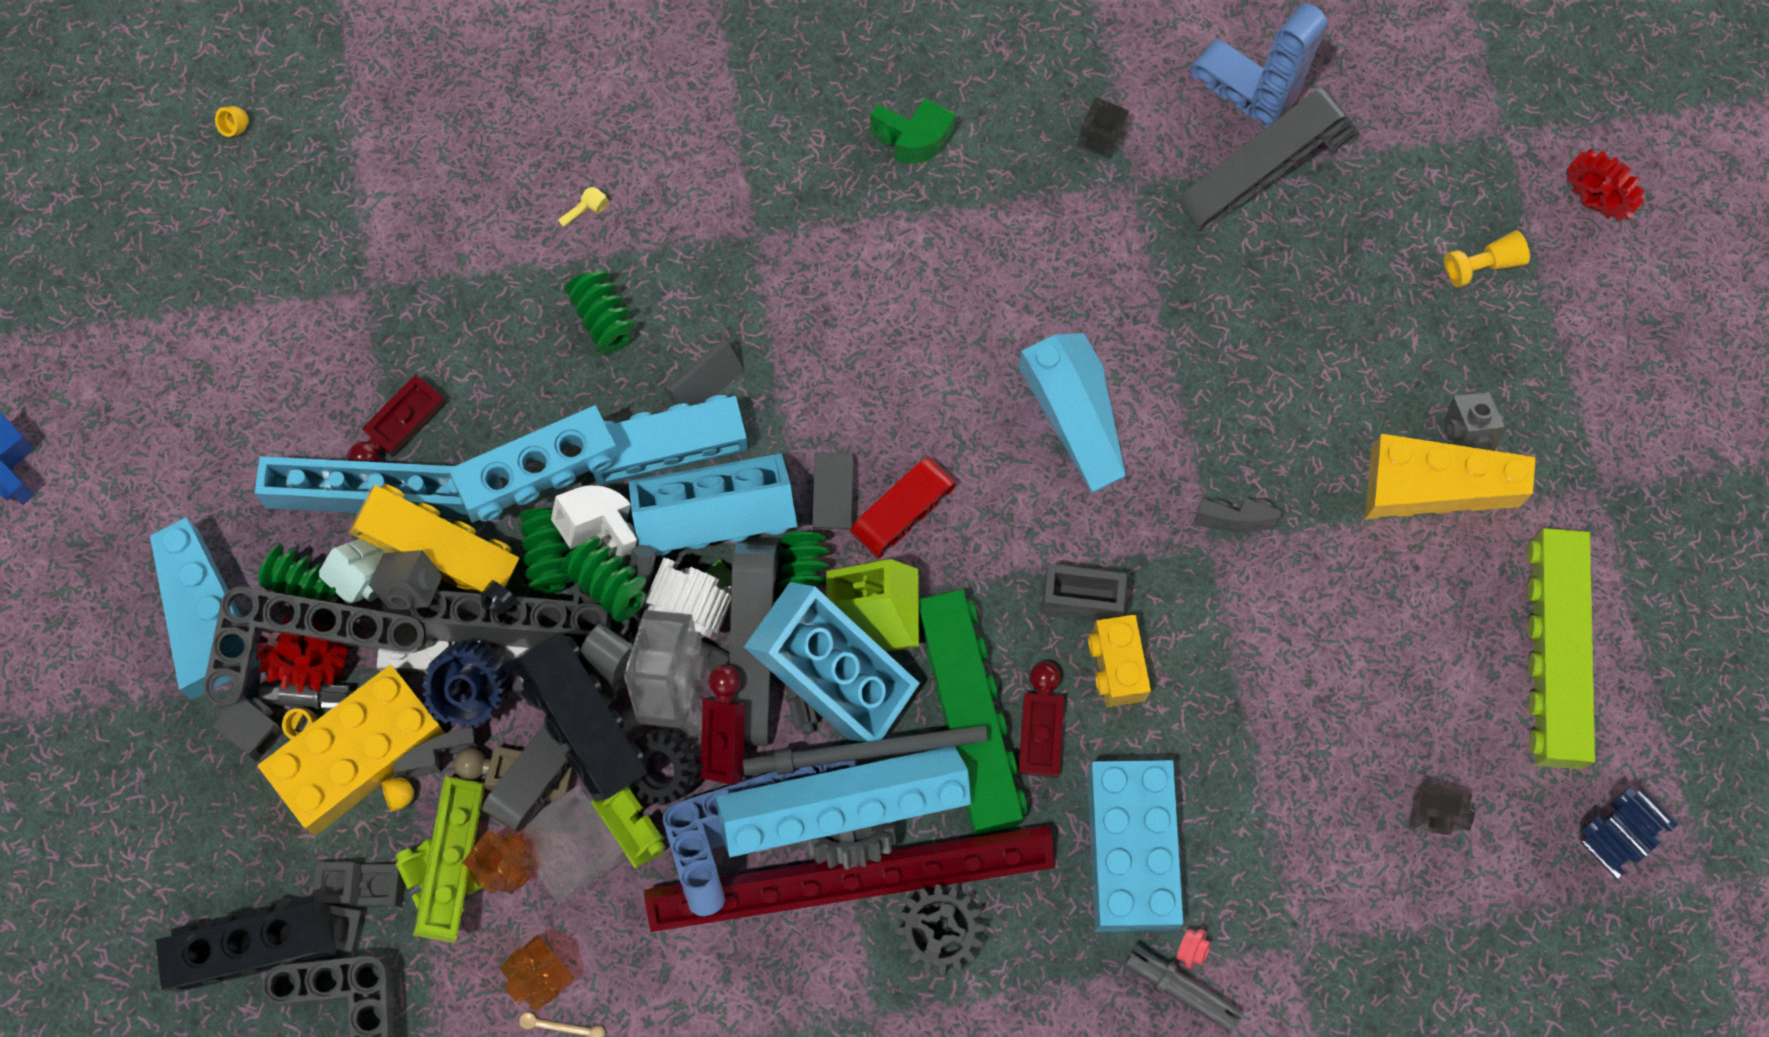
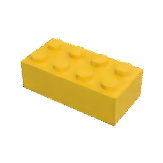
M390 664L257 766L303 827L316 836L380 787L382 781L393 777L396 774L394 772V763L402 756L424 742L445 734V732Z

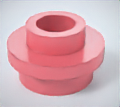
M1188 929L1185 933L1177 954V960L1184 962L1185 968L1192 970L1196 963L1204 964L1211 947V942L1205 940L1206 931L1199 929L1196 932Z

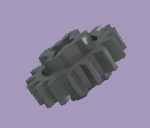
M893 822L807 840L809 855L815 856L816 863L819 864L827 861L828 868L843 864L845 870L858 865L862 868L866 867V861L870 859L876 862L881 861L880 853L890 854L892 852L891 845L896 844Z
M936 885L931 896L922 888L918 892L919 902L910 898L906 900L905 904L910 910L909 914L905 912L898 913L897 919L904 923L905 927L895 929V936L905 938L906 940L899 946L898 950L900 953L908 951L912 953L908 962L910 966L915 965L918 961L924 964L923 974L925 975L928 974L931 967H937L939 977H944L946 967L951 966L956 974L960 973V960L963 959L970 964L975 960L973 954L969 951L970 948H982L983 943L976 939L975 935L983 933L985 926L975 924L974 922L980 916L981 911L980 909L970 911L967 908L971 900L969 895L961 901L956 898L957 888L952 887L948 895L942 894L941 886ZM941 904L940 910L928 916L922 913L918 914L930 905ZM955 909L964 918L967 931L958 927L953 917ZM939 921L947 923L946 931L951 933V936L943 935L941 941L934 939V931L928 928L929 925L937 926ZM912 930L922 934L927 945L925 952H922L916 945ZM951 945L962 948L950 957L938 958L940 951Z

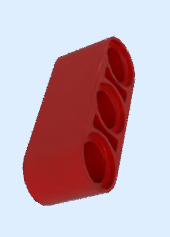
M928 456L921 460L866 510L852 525L850 532L877 559H880L884 556L883 550L890 544L892 546L896 545L912 530L909 526L917 519L922 521L939 505L937 501L945 493L948 496L952 493L957 483Z

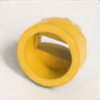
M237 106L222 107L218 109L215 115L216 127L225 137L240 135L245 132L249 123L246 112Z
M307 708L289 710L282 720L284 734L289 739H293L300 733L297 730L306 718L308 722L303 730L318 720L316 714Z
M396 777L381 782L383 794L390 812L405 808L414 799V789L408 780Z

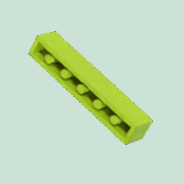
M1543 528L1533 540L1529 541L1526 552L1527 562L1533 564V577L1528 581L1527 598L1529 601H1533L1534 615L1529 617L1527 626L1528 637L1534 639V653H1531L1529 656L1528 673L1529 676L1534 677L1535 691L1530 693L1528 702L1530 715H1535V730H1532L1530 733L1529 751L1531 754H1535L1536 766L1585 769L1595 762L1590 532Z

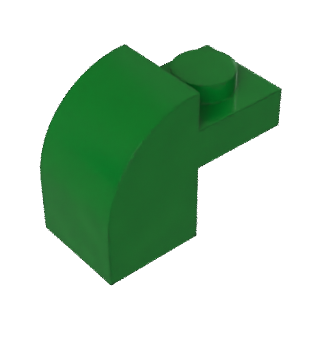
M926 98L923 99L911 120L877 104L870 115V132L873 133L879 142L885 145L895 144V160L910 164L922 163L931 160L943 150L955 131L956 114Z

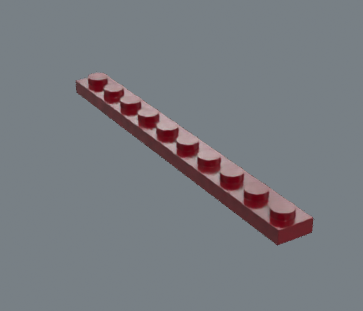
M1049 826L892 850L890 854L880 853L881 861L879 862L870 859L866 861V867L862 868L858 865L850 867L849 870H845L843 864L828 868V862L825 861L819 864L815 862L720 877L725 894V903L718 912L708 916H699L691 912L681 884L644 889V901L650 932L908 892L922 888H933L936 885L945 886L1054 868L1052 834Z

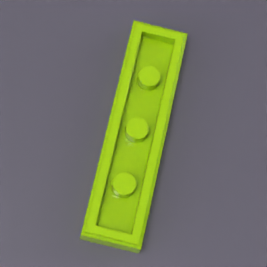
M445 776L442 781L413 936L455 943L457 940L485 787L484 783Z

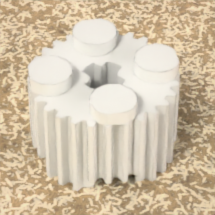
M663 558L644 602L649 605L646 613L665 622H674L675 618L685 622L682 627L683 630L702 638L704 636L710 638L712 633L718 634L731 604L732 587L724 586L723 590L716 587L719 581L716 577L692 567L677 571L673 569L675 561Z

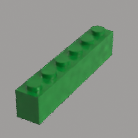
M963 589L918 599L919 624L946 730L977 726L986 727L987 742L955 746L968 769L971 805H967L966 809L973 837L1020 826L1023 821L1022 814L1028 813L1027 804L1022 789L1016 791L1012 775L1017 774V766L1013 752L1005 751L1002 737L1007 736L1006 723L1002 712L995 713L992 699L997 698V690L992 674L986 676L982 661L987 660L984 640L982 637L976 638L972 624L978 622L973 600L966 601Z

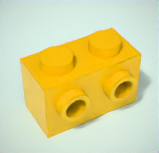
M1136 614L1096 620L1092 633L1088 634V647L1091 657H1097L1099 672H1095V682L1098 695H1104L1106 707L1145 702L1151 689Z

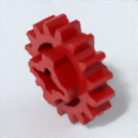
M1589 149L1586 153L1582 151L1566 169V172L1570 174L1567 177V181L1575 185L1572 192L1580 194L1582 196L1580 200L1588 208L1592 207L1596 212L1602 211L1607 219H1610L1612 215L1618 221H1621L1624 217L1630 219L1645 201L1642 197L1645 190L1636 185L1640 179L1629 174L1631 168L1623 162L1619 163L1617 157H1614L1612 160L1609 159L1605 151L1601 150L1598 155L1593 149Z
M288 617L284 618L283 625L288 624L291 620ZM319 619L312 624L319 632H327L333 628V626L326 629L321 628V620ZM269 631V633L262 632L260 634L256 660H259V672H268V682H274L278 679L282 681L281 689L285 690L292 684L296 685L298 693H302L307 685H310L313 690L319 691L321 682L331 686L334 683V677L342 675L347 648H344L341 643Z

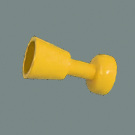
M1515 230L1487 245L1483 253L1468 257L1460 250L1446 253L1444 256V267L1453 286L1460 288L1470 283L1473 271L1488 266L1496 270L1527 265L1530 259L1529 247L1521 232Z

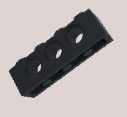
M301 897L288 901L289 907L275 910L273 906L260 907L250 910L249 917L236 920V916H224L210 920L209 927L197 929L196 925H189L172 929L171 936L156 939L161 990L181 992L267 972L279 965L304 963L337 955L330 905L314 902V897ZM288 924L290 934L288 939L282 943L280 933L282 928ZM249 934L250 945L243 953L241 948L242 940ZM209 943L211 947V953L209 958L204 962L203 950L205 946Z

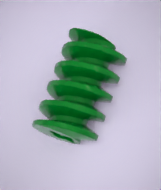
M606 270L580 274L570 280L564 287L565 293L569 294L571 304L576 307L575 310L578 317L583 319L584 328L590 332V339L597 344V351L602 355H609L626 347L632 340L631 333L637 328L636 320H626L631 314L629 308L620 307L624 302L622 295H613L617 290L615 283H606L610 278V274Z
M549 508L529 509L519 514L520 520L524 522L520 527L522 535L525 536L522 546L527 551L524 556L525 565L529 566L525 574L527 580L531 581L527 586V590L534 595L558 593L565 589L567 583L573 582L568 578L567 573L560 570L561 564L565 559L563 554L570 552L573 548L570 549L566 542H561L563 537L551 520L553 509Z
M791 532L781 538V547L784 549L780 553V562L784 564L779 568V576L783 579L778 583V591L781 594L789 582L815 587L826 586V578L817 576V572L828 570L827 563L818 561V557L829 555L828 548L819 546V542L827 539L825 535L813 532Z
M593 536L580 543L568 553L561 564L560 570L567 573L570 580L578 583L582 591L589 593L593 601L600 603L604 611L611 613L612 618L616 622H624L634 616L643 606L646 594L642 591L646 585V579L643 576L633 579L635 569L632 566H626L622 569L624 559L619 555L611 558L613 549L608 545L601 548L602 539L598 536Z
M277 545L268 554L258 574L259 586L266 590L272 589V592L342 605L344 603V600L336 593V588H330L319 577V570L323 564L318 563L309 570L312 558L306 555L297 563L299 551L295 548L289 549L283 555V545ZM321 610L314 617L322 620L334 614L328 610Z

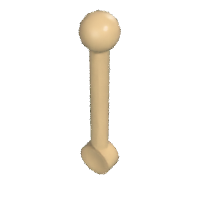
M530 1012L524 1013L519 1021L521 1027L526 1030L539 1027L588 1037H605L606 1034L605 1029L599 1025L587 1028L537 1019Z

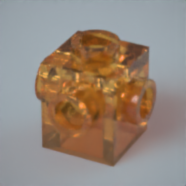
M488 829L462 863L476 875L474 880L485 890L493 894L496 890L513 894L515 890L520 889L528 881L531 869L537 861L526 852L530 846L516 834L510 832L505 836Z
M538 934L522 948L514 951L508 960L499 967L508 979L503 988L518 1005L525 1000L535 1012L540 1010L545 1004L553 1001L559 992L575 979Z

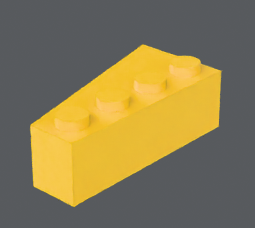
M1381 434L1371 448L1365 520L1387 516L1403 517L1424 513L1440 514L1462 510L1477 511L1521 507L1533 494L1535 457Z

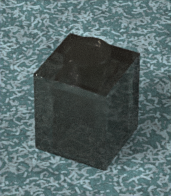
M1095 97L1082 124L1077 146L1111 160L1124 132L1129 110Z

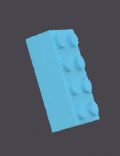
M782 453L628 481L631 510L638 545L651 546L656 551V556L668 554L673 549L684 547L700 549L717 541H743L750 535L761 533L781 534L789 528L797 527L791 485Z
M789 582L744 646L747 651L842 735L854 743L882 740L920 684L815 586Z
M1173 760L1092 762L1087 770L1095 932L1167 931L1179 929L1183 925Z

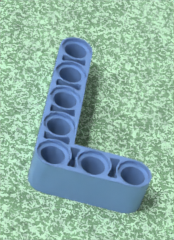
M1309 3L1300 4L1276 33L1264 68L1227 43L1217 39L1212 40L1191 65V76L1195 80L1197 78L1207 83L1206 87L1224 100L1229 98L1237 104L1236 108L1254 120L1258 118L1266 124L1265 128H1267L1287 113L1296 102L1326 30L1327 19L1316 6Z
M855 760L795 768L794 773L778 775L777 771L671 805L663 815V823L679 879L691 912L699 916L712 915L718 912L725 903V894L711 849L725 845L720 832L715 796L855 767Z

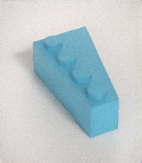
M186 517L150 535L178 687L183 694L193 700L205 694L204 681L220 604L223 596L229 590L199 530ZM233 600L230 604V611L233 616L241 618L242 616ZM230 636L223 641L222 652L226 657L236 658L243 653L244 641L241 637ZM254 644L249 670L259 665V660H256V644ZM231 676L219 677L214 683V688L233 678Z

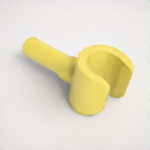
M590 187L584 191L581 202L559 218L558 221L564 227L588 208L596 214H600L609 204V200L599 189Z

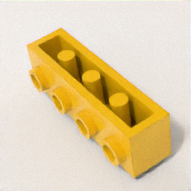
M383 484L382 487L374 485L370 489L348 531L349 534L387 553L423 550L443 575L441 580L467 593L482 594L484 588L491 580H495L503 587H506L519 560V557L510 553L512 550L510 546L495 539H490L488 542L476 536L477 531L468 524L460 521H455L452 524L440 518L441 512L425 503H419L417 506L403 499L405 494L393 486Z

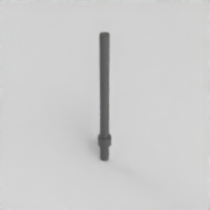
M977 726L792 752L791 748L776 750L775 755L743 759V768L745 775L777 771L778 775L794 773L795 768L987 742V733L985 726Z

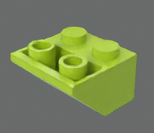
M887 559L826 571V597L885 652L919 647L917 568Z

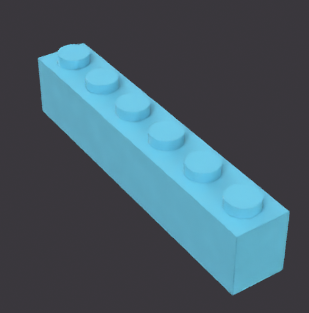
M264 456L259 458L254 494L267 509L358 513L370 489L374 485L382 487L383 484H387L402 491L405 494L403 499L417 506L419 503H425L441 512L439 517L470 519L451 480L448 469L454 466ZM497 477L488 486L496 490L502 489L503 482L500 477ZM500 515L492 520H499Z
M955 746L715 796L720 832L729 857L971 805L968 769Z

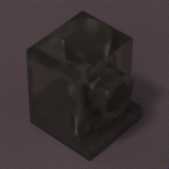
M1423 782L1415 789L1408 827L1417 829L1425 823L1428 824L1429 831L1442 835H1452L1453 831L1457 832L1460 829L1470 831L1475 818V808L1470 807L1472 794Z

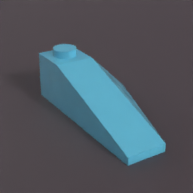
M1084 333L1055 334L1022 350L1018 367L1091 493L1124 478L1126 474L1103 364Z

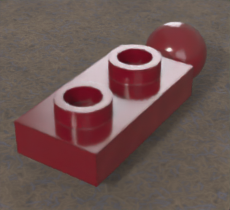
M415 374L364 425L362 430L370 439L367 442L361 441L352 445L348 451V461L379 462V452L382 449L393 457L446 403L444 398Z
M1043 661L1035 664L1029 674L1030 684L1036 690V694L1024 693L1018 774L1058 778L1064 696L1052 695V691L1060 684L1061 674L1056 665Z
M719 665L711 671L708 678L709 687L716 697L704 698L702 703L701 762H703V770L700 771V775L703 779L735 785L741 783L743 777L745 703L732 700V695L738 691L741 685L739 672L730 665Z

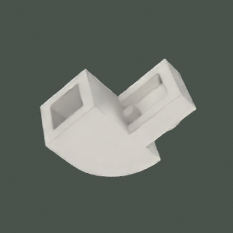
M592 485L579 487L555 496L551 520L570 549L593 536H598L602 539L603 546L608 545L613 549L611 558L619 555L624 559V565L630 563L632 549L637 544V536L634 527L627 522L631 504L624 496L607 487Z

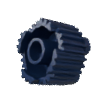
M473 638L468 643L466 640H462L460 643L455 642L453 645H449L428 664L427 673L423 676V679L426 681L422 684V687L426 688V691L423 692V696H426V702L423 705L424 707L429 706L428 713L435 714V721L441 719L444 723L451 721V726H455L458 723L460 728H463L466 724L469 728L473 726L477 728L481 723H486L508 698L507 694L511 691L513 677H509L501 666L504 664L502 660L505 657L497 655L498 649L491 650V644H488L483 639ZM466 680L471 686L466 688L462 681Z
M1631 787L1626 788L1610 803L1615 809L1605 819L1601 815H1596L1580 830L1585 836L1580 843L1615 879H1618L1625 873L1620 866L1628 859L1638 863L1661 843L1656 835L1663 828L1671 832L1678 825L1642 788L1636 792Z

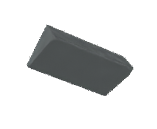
M725 339L721 340L668 386L670 401L674 405L686 403L692 406L705 403L708 398L718 394L744 371L733 349Z

